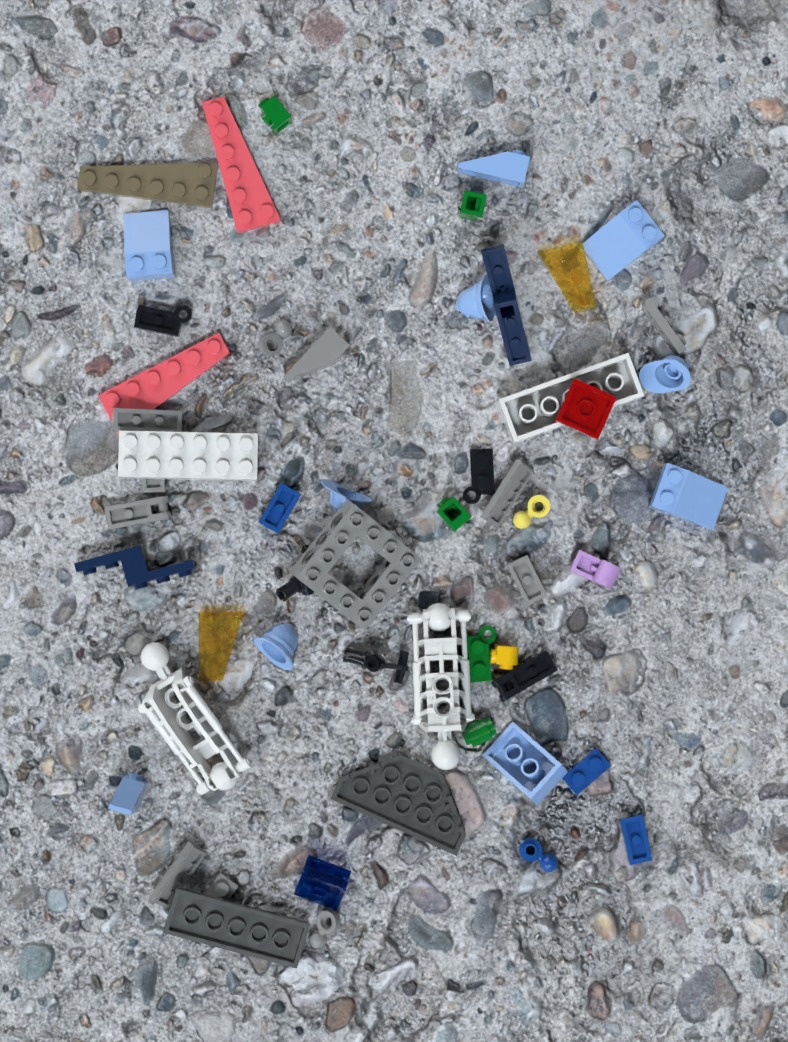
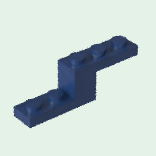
M504 244L482 249L481 252L493 295L494 308L509 365L532 361Z
M142 545L74 563L76 572H83L85 576L96 573V568L105 566L106 570L118 567V562H121L128 587L134 586L135 590L148 587L147 582L156 580L157 584L170 581L169 576L176 574L179 575V578L192 575V570L197 569L195 560H189L150 571L145 549Z

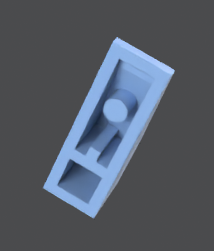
M519 150L507 151L458 163L457 173L523 188L530 156H526L525 152Z
M130 773L129 776L125 775L108 809L132 815L141 807L148 781L143 780V776Z

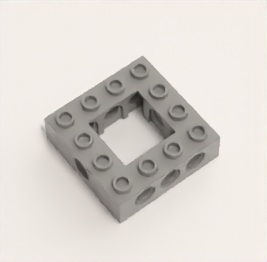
M346 499L289 572L365 631L422 558L354 503ZM356 537L385 558L379 566L375 567L376 570L365 584L362 583V588L357 595L328 573Z

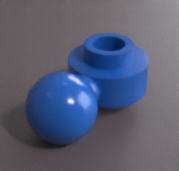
M528 838L521 843L519 852L525 861L534 862L538 860L541 868L546 872L556 870L558 859L553 854H544L543 847L537 839ZM528 846L535 848L534 854L530 855L527 853L526 849Z

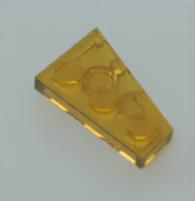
M582 241L538 251L574 313L597 309Z
M245 611L199 612V681H223Z

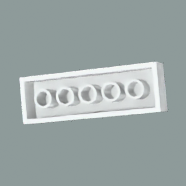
M629 353L499 399L497 403L512 444L520 443L565 426L555 420L574 378L617 397L612 409L641 399L644 393Z
M119 430V478L257 481L258 434Z

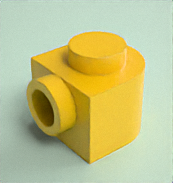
M495 645V650L491 649L490 663L499 664V669L513 670V665H518L519 647Z

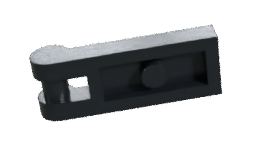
M547 650L496 678L491 684L494 688H497L500 693L499 697L504 702L556 672L558 669ZM511 680L514 685L510 690L505 685V682Z

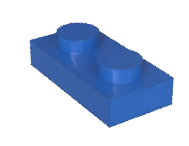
M281 483L258 523L279 534L301 494Z
M595 747L572 767L562 779L578 795L612 765Z
M639 814L620 818L619 821L629 865L652 861L643 815Z

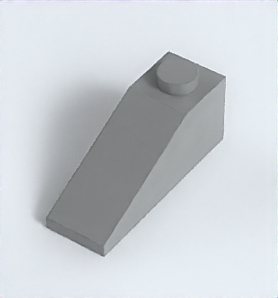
M329 327L283 376L284 379L290 382L333 366L338 361L344 362L351 354L349 352L350 344Z

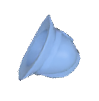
M484 275L480 282H476L474 286L462 291L456 300V310L466 316V318L485 319L488 322L493 321L495 308L487 275Z
M291 624L273 625L266 631L267 633L263 637L254 638L258 649L274 665L283 670H293L292 657L297 647L298 635Z

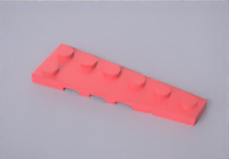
M224 96L202 102L238 234L280 223L279 214Z
M217 333L98 396L111 422L113 408L156 410L189 383L191 384L199 378L201 374L207 372L227 357L230 352L220 333Z

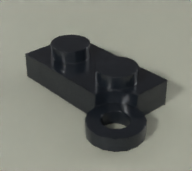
M138 305L134 328L179 337L181 326L191 320L192 311L186 305L178 306L174 312ZM185 310L187 317L180 318L179 312Z
M493 448L470 449L471 486L464 490L463 499L468 504H476L480 500L481 495L495 494ZM470 491L476 493V498L473 500L467 496Z

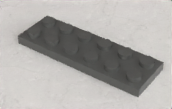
M176 886L163 933L297 969L310 923Z

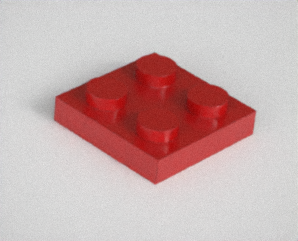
M574 378L555 421L598 440L617 397Z

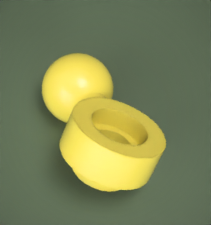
M543 495L533 496L528 502V510L519 511L514 515V525L519 529H525L530 525L532 517L542 518L546 516L550 511L549 500ZM537 502H541L544 506L541 511L535 509Z

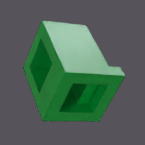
M275 95L272 98L267 97L259 103L258 106L263 113L260 117L268 127L272 125L271 130L274 136L292 123L291 115Z
M465 190L459 218L476 222L478 217L482 218L487 195Z
M446 496L437 504L439 509L436 513L453 532L472 517L454 496L451 499ZM449 509L456 511L455 517L448 516Z

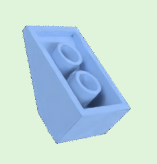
M636 200L581 244L580 247L608 282L658 244L665 235L638 200Z
M169 210L123 214L126 275L129 281L175 277Z
M666 463L662 467L648 508L714 530L728 487L689 470Z
M514 722L506 728L482 755L537 806L568 772L559 761Z

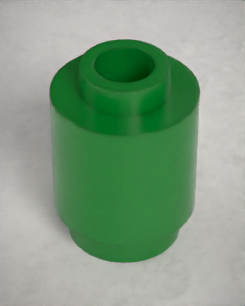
M490 717L485 720L481 718L468 724L465 731L462 732L466 744H472L473 748L493 739L492 736L497 734Z

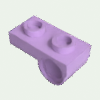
M578 550L569 571L612 590L621 569L612 563Z

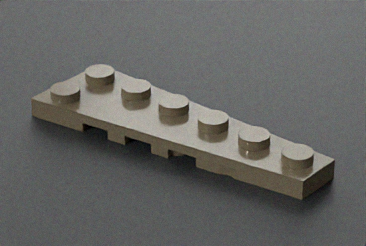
M218 163L80 166L77 189L78 191L212 209Z

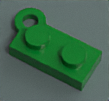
M491 626L482 627L478 636L467 637L470 683L492 681L489 644L495 641L497 633ZM487 630L492 633L490 639L483 637V633Z

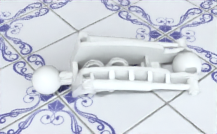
M434 603L427 609H422L423 614L413 612L407 615V622L412 624L414 715L412 723L419 725L425 733L438 732V743L434 745L431 751V759L439 769L449 770L458 764L461 755L457 745L452 742V731H464L468 723L475 721V714H473L471 709L470 661L467 655L466 622H469V619H471V614L469 610H458V612H455V608H450L444 603ZM456 620L461 625V639L456 637ZM420 622H423L424 639L419 640L418 624ZM451 626V638L429 639L428 627L433 631L440 632ZM458 645H461L462 656L457 655ZM419 647H424V656L419 658ZM445 660H452V672H444ZM430 661H439V673H430ZM458 663L461 666V673L458 672ZM421 665H425V674L423 675ZM439 680H445L449 684V688L446 691H439L436 688V683ZM458 681H461V689H462V691L459 690ZM422 683H426L425 692L422 690ZM459 699H462V708L460 707ZM423 700L427 704V709L423 710ZM440 703H446L450 707V711L447 714H440L437 711V706Z
M158 642L147 644L141 652V662L147 669L156 671L160 681L151 685L142 703L138 705V710L140 713H146L173 753L178 755L198 783L196 790L200 795L210 790L216 791L219 789L226 791L232 789L236 785L238 778L242 776V772L252 767L251 760L248 757L242 758L223 731V726L194 687V679L189 675L186 676L184 667L172 673L168 666L170 657L168 649ZM174 693L177 695V697H178V699H179L180 701H178V700L175 698ZM186 711L193 721L187 719ZM193 727L201 737L195 742L188 732ZM220 753L225 762L216 763L211 769L206 759ZM195 766L198 767L205 781H203L199 774L196 772V770L194 769Z

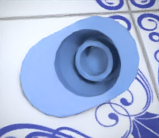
M675 355L649 362L640 369L639 381L645 389L653 393H667L685 389L691 381L690 363Z
M327 479L320 480L321 484L331 491L330 504L335 512L338 511L346 499L354 503L361 510L365 503L372 502V499L364 494L354 492Z

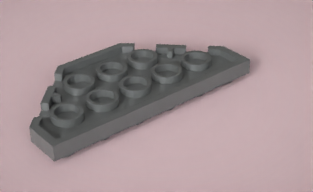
M402 754L340 777L331 797V800L456 856L466 836L443 773Z

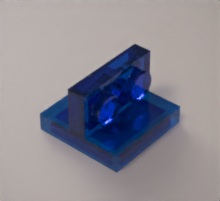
M308 855L294 895L337 911L346 891L351 871Z

